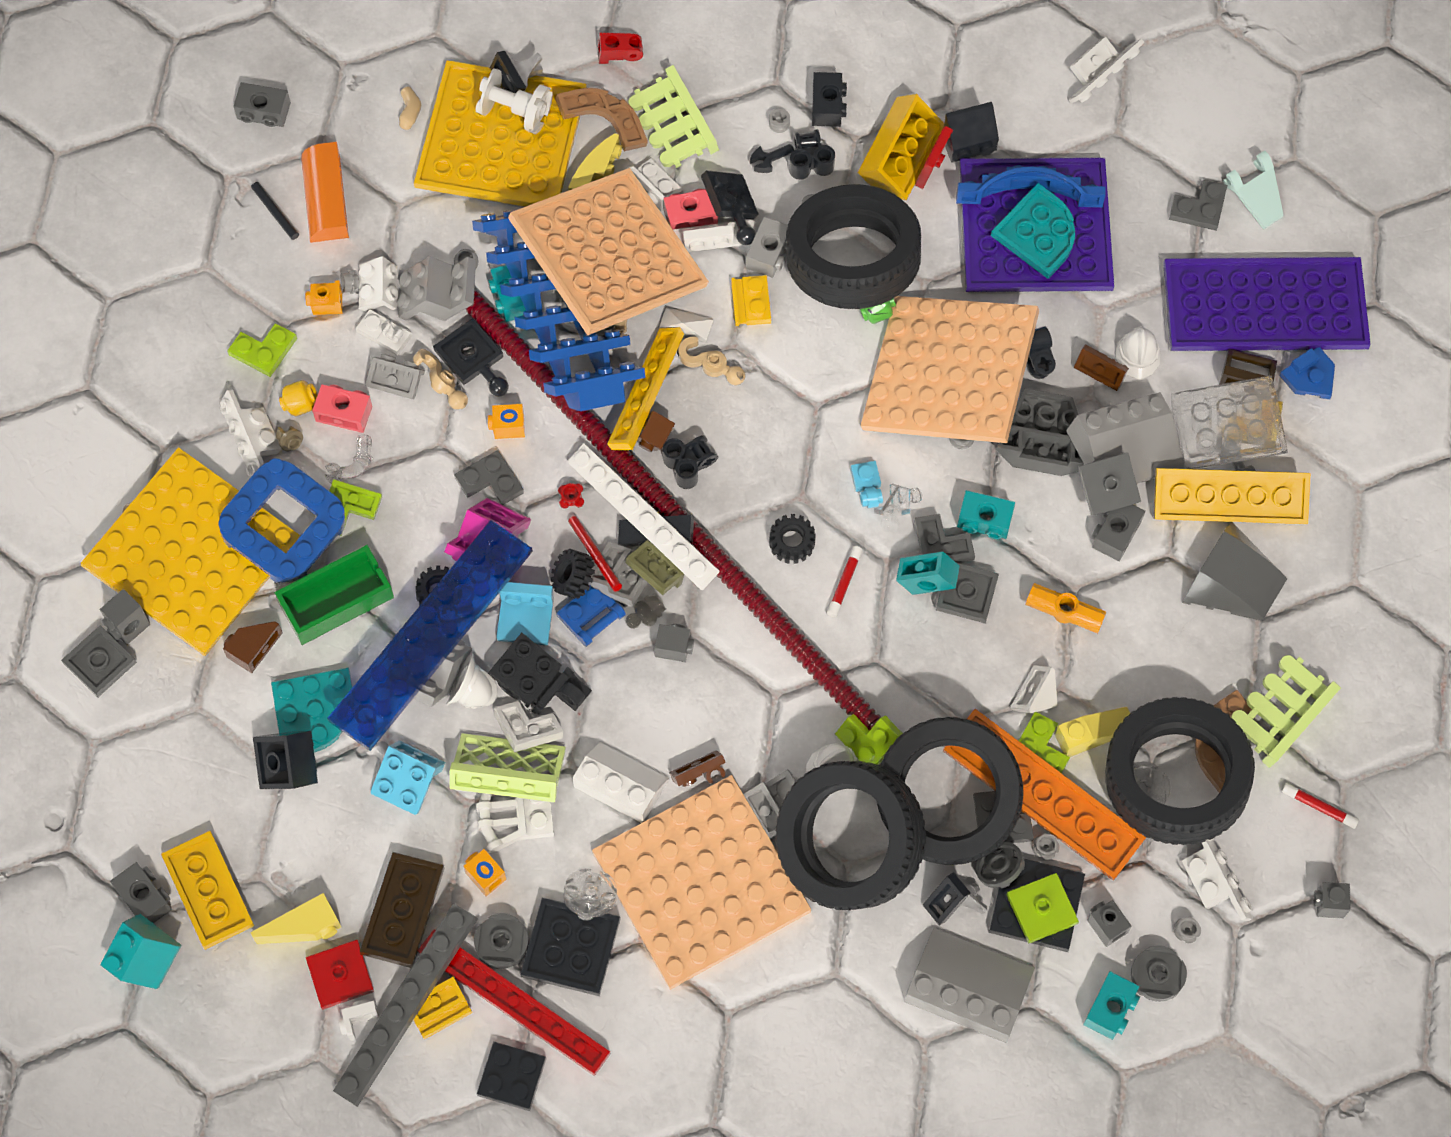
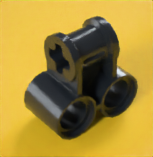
M816 129L814 132L806 134L794 133L796 150L790 155V175L797 180L806 179L810 175L811 170H814L820 176L830 175L835 166V151L828 145H821L819 130Z
M1046 326L1035 329L1027 360L1029 373L1036 379H1044L1054 371L1056 366L1051 351L1052 338ZM1038 364H1045L1046 368H1039Z
M705 435L698 436L685 445L677 438L669 439L663 445V462L668 468L675 469L676 483L683 489H691L696 486L698 471L711 466L718 459L717 453L712 452L708 446V440ZM672 451L680 453L678 456L669 455ZM690 471L693 474L691 476H683L681 473Z

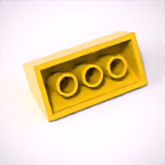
M918 94L897 97L857 173L870 186L882 188L895 194L903 201L907 200L944 127V122Z

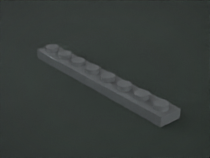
M453 903L335 1086L333 1092L355 1106H359L478 920L476 916Z

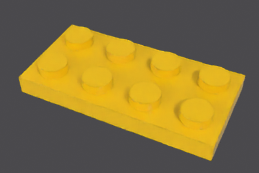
M211 831L161 853L204 950L254 926Z

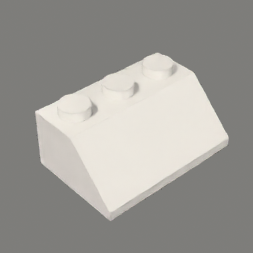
M601 742L585 756L573 776L574 788L640 823L645 822L669 781L668 777Z

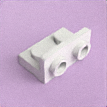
M651 158L637 169L633 165L630 167L652 201L661 211L664 210L665 197L676 193L683 194V189Z

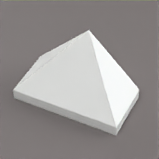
M666 307L659 328L680 327L684 333L683 337H697L698 341L706 343L713 319Z
M1033 665L1010 707L1013 711L1034 713L1058 707L1055 670L1052 667Z

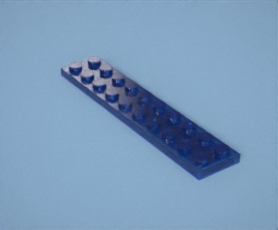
M490 520L328 716V722L371 751L533 552L532 547Z

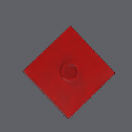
M947 126L943 127L915 186L923 189L934 167L940 168L946 156L942 154V151L953 129Z
M358 940L305 957L322 1010L374 992L363 955H360L361 948Z

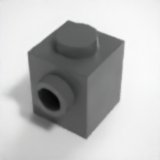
M659 624L655 643V657L686 662L687 654H692L694 639L690 638V629H686L685 626L680 624H672L671 626Z
M1322 882L1320 887L1314 891L1313 896L1314 906L1317 907V917L1344 918L1350 911V884Z
M1113 900L1107 904L1102 901L1090 910L1092 913L1088 918V922L1106 947L1128 934L1132 927Z

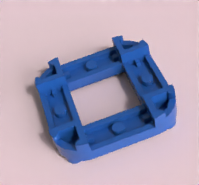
M274 458L263 464L228 503L220 515L218 524L223 541L229 548L232 547L267 573L271 580L277 583L293 582L305 577L309 568L335 537L341 535L345 524V510L341 501L334 494L295 465ZM280 489L317 516L287 553L247 525L274 492Z

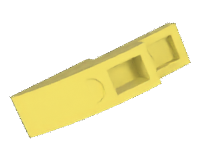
M614 133L602 141L587 155L575 172L568 186V191L614 174V161L620 158L622 152V145L619 143L618 134Z

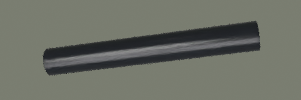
M259 182L253 183L251 185L252 190L290 239H297L299 233Z

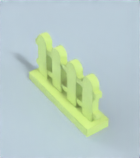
M674 65L665 69L667 78L663 80L661 77L655 79L656 84L643 91H640L639 88L634 90L635 95L629 98L628 103L634 111L644 109L645 113L639 118L643 129L649 130L654 127L656 132L652 133L649 137L651 146L653 148L665 147L666 151L660 155L661 164L664 167L675 165L678 168L681 166L680 161L695 153L698 156L702 155V150L705 148L708 149L710 154L719 151V148L707 123ZM676 92L677 97L672 98L671 94ZM664 97L667 102L652 110L649 105ZM686 110L688 115L683 117L681 112ZM676 116L677 121L664 128L660 127V123ZM697 129L698 134L694 136L691 131ZM686 134L687 140L674 147L670 145V142Z
M1290 655L1282 657L1279 661V668L1284 674L1279 678L1276 674L1270 673L1263 679V686L1268 690L1265 696L1259 692H1252L1246 699L1247 705L1252 709L1250 713L1246 714L1242 710H1237L1230 717L1243 729L1247 738L1256 745L1254 750L1258 754L1261 751L1266 754L1262 762L1269 768L1281 758L1341 689L1334 681L1328 686L1323 684L1322 681L1325 678L1321 675L1316 678L1302 665L1304 660L1300 657L1297 659ZM1289 678L1305 690L1301 696L1285 683ZM1273 696L1289 709L1285 714L1269 701ZM1309 696L1315 699L1311 705L1306 701ZM1257 714L1273 727L1269 732L1253 720ZM1293 714L1299 717L1295 723L1290 720ZM1278 732L1283 736L1279 742L1274 738Z

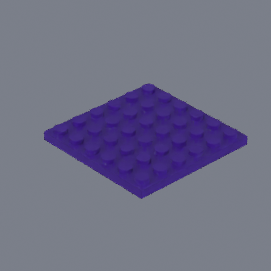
M1105 158L960 159V183L967 181L981 183L982 175L1000 174L1005 172L1007 167L1019 165L1023 167L1046 166L1048 168H1056V172L1063 175L1081 177V186L1093 184L1105 187L1103 207H1078V201L1050 191L1070 210L1074 219L1075 240L1070 255L1049 279L991 236L992 230L1032 189L1005 190L981 198V204H962L966 292L1114 290Z

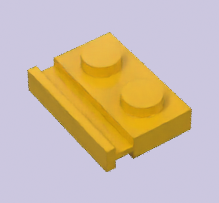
M767 275L742 277V279L731 278L735 326H739V324H771Z
M454 977L434 987L414 1018V1022L424 1040L473 1013Z

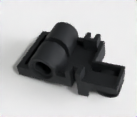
M522 632L488 672L498 682L500 688L514 699L519 698L525 703L527 708L533 703L535 707L532 712L538 715L554 696H557L576 711L592 692L589 687L575 676L570 668L567 667L563 673H560L559 670L562 664Z

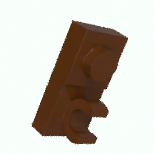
M1086 344L1074 365L1076 370L1116 391L1121 387L1129 370L1126 365L1116 362L1115 359L1107 357V355Z
M715 750L669 772L673 782L678 786L687 787L697 781L696 778L702 776L703 773L705 780L713 783L711 778L712 771L718 770L719 775L722 778L725 777V770L720 765L726 762L723 755Z

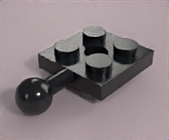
M706 170L701 175V179L716 216L734 218L738 227L736 233L738 242L742 245L752 244L756 233L752 227L747 226L745 219L754 220L759 213L743 174Z
M473 318L433 346L437 355L463 385L479 374H482L489 382L491 394L500 397L507 393L509 389L507 380L503 377H496L489 368L504 357L503 352ZM467 347L475 349V353L471 356H465L461 352Z

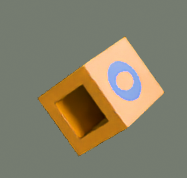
M523 404L492 405V415H488V428L494 431L495 439L525 437Z
M485 849L479 853L474 852L471 854L463 866L466 875L485 896L489 895L507 880L505 872Z

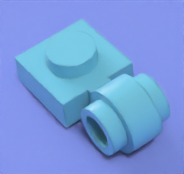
M876 461L851 465L856 492L863 491L860 492L862 507H878L879 504L883 503Z

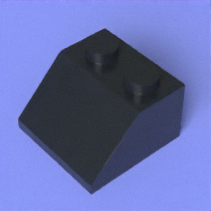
M992 101L946 113L944 127L947 126L953 129L945 145L951 163L979 155H990L997 151L999 136Z
M293 731L253 737L259 789H295L318 783L311 731Z

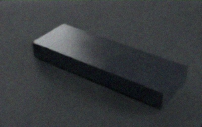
M692 515L663 517L686 540L693 542L694 517ZM627 519L619 520L618 545L624 547L641 546L648 540Z

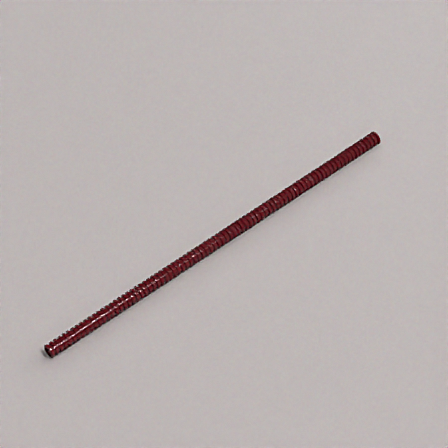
M474 291V304L466 308V312L471 314V317L481 325L482 329L486 330L488 335H491L493 340H496L497 345H501V349L506 351V354L511 356L513 361H516L517 366H521V370L526 372V375L531 377V381L536 382V386L541 388V391L544 393L543 383L552 381V378L555 377L553 370H549V366L545 363L530 360L529 350L531 348L520 338L518 333H515L514 329L505 322L504 318L500 317L498 312H495V309L485 301L484 297L480 296L478 291ZM546 393V396L551 398V402L556 403V407L561 409L563 414H566V418L571 419V423L576 425L578 430H581L582 435L586 436V439L591 441L593 446H597L596 449L601 452L602 456L607 457L608 462H612V466L617 468V472L622 473V477L627 479L629 484H633L632 487L637 490L638 494L643 495V499L645 501L648 500V504L653 506L656 511H659L658 513L662 517L688 514L686 510H682L680 504L677 505V501L672 499V495L667 493L665 488H661L662 486L659 482L656 483V479L651 477V473L646 472V468L641 466L638 460L635 461V456L630 455L629 450H611L607 444L611 437L610 430L605 428L603 423H600V420L595 417L593 412H590V410L577 411L571 409L564 395L553 396ZM694 521L693 542L690 543L720 571L716 576L722 578L721 582L727 583V588L732 589L734 595H738V600H743V605L748 606L750 612H754V617H759L760 623H765L764 627L770 629V634H775V639L781 640L780 644L786 646L788 652L791 651L792 657H797L796 661L802 663L804 669H808V674H813V679L818 680L820 686H824V691H829L831 698L835 697V702L841 704L840 708L846 709L847 715L854 714L870 731L881 718L879 714H875L876 710L870 709L869 703H864L865 699L859 697V692L853 691L854 687L852 685L848 686V681L846 679L843 680V676L840 673L837 674V669L831 668L832 664L830 662L826 663V658L820 656L821 652L815 651L814 645H809L810 641L804 639L805 636L802 633L799 634V629L793 628L794 624L788 622L786 616L783 617V612L777 611L778 607L772 605L770 599L767 600L766 594H761L762 590L756 588V584L754 582L751 583L749 577H745L746 573L740 571L739 566H734L735 562L729 560V555H724V550L719 549V545L713 543L714 540L711 537L708 538V533L703 532L702 527H697L698 523Z

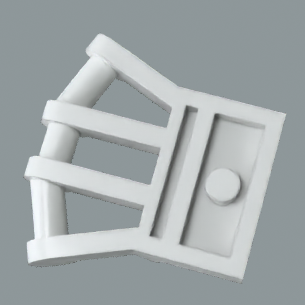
M481 793L479 803L476 804V811L480 815V820L477 823L478 829L482 831L488 843L487 848L490 853H495L519 840L554 836L551 802L515 797V800L490 802L492 794ZM512 809L517 811V817L497 820L490 818V812ZM518 827V831L502 839H498L493 829Z

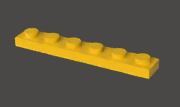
M680 327L659 328L642 366L645 368V378L635 381L607 443L611 450H633L684 336Z

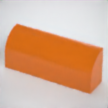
M337 142L313 145L304 150L301 155L310 243L349 238Z

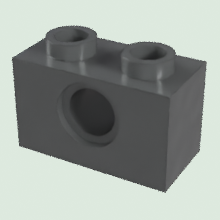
M241 82L233 107L237 119L245 123L256 122L269 127H284L291 102L287 90Z
M1132 504L1105 512L1103 514V517L1106 518L1103 525L1098 524L1091 536L1095 539L1092 548L1120 562L1146 511ZM1117 525L1121 527L1122 531H1115L1111 526Z
M124 589L99 609L104 617L101 621L108 628L107 632L116 641L121 639L126 645L150 626L141 606Z
M136 862L110 880L113 887L135 916L141 914L152 923H155L172 910L167 904L171 898L162 886L156 889L152 883L156 878L147 866L142 869ZM141 890H149V894L145 898H137Z

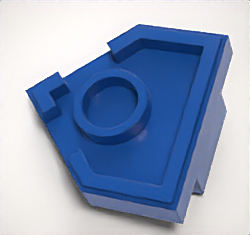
M1311 348L1294 359L1289 367L1280 372L1279 376L1294 394L1304 396L1309 394L1330 400L1333 390L1335 364L1321 348L1314 350Z

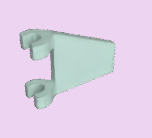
M1266 151L1256 156L1257 159L1253 161L1255 167L1263 172L1262 174L1243 184L1238 172L1233 170L1223 180V183L1228 185L1227 188L1236 193L1263 230L1284 216L1274 166Z

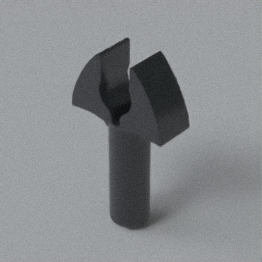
M791 144L767 153L760 146L751 155L750 164L758 160L764 161L754 166V172L770 173L773 168L772 162L791 154L794 148Z

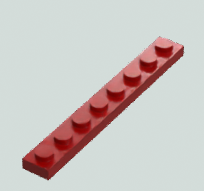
M433 929V931L430 933V935L418 949L419 954L422 953L427 943L435 933V929ZM461 947L444 971L593 1076L597 1074L610 1056L609 1050Z

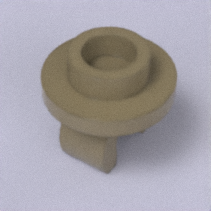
M289 426L287 432L278 427L276 438L279 440L282 450L293 451L300 447L303 441V434L292 426Z

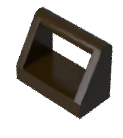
M1228 349L1219 385L1268 398L1275 378L1277 360L1235 349ZM1234 359L1268 368V376L1231 367V360Z

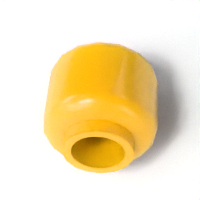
M300 380L283 387L282 397H279V402L283 411H288L296 417L313 410L318 393L312 383L309 384L304 380Z

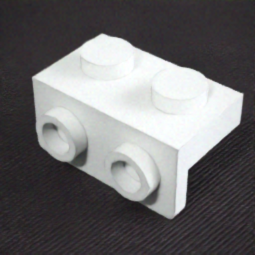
M383 256L359 264V309L364 312L384 305L391 310L397 309L398 269L394 263Z

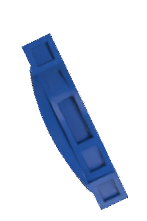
M1017 165L1007 167L1006 171L1000 174L982 175L981 183L972 181L958 183L956 204H981V198L1012 189H1033L1039 183L1049 191L1078 201V207H1103L1105 187L1093 184L1081 186V177L1063 175L1056 172V168H1048L1046 166L1023 167Z

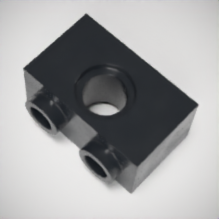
M813 73L812 126L841 127V119L846 117L847 103H842V97H846L847 82H842V73Z

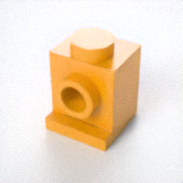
M335 280V283L310 284V291H306L305 298L306 305L311 306L313 315L343 314V292L340 280Z

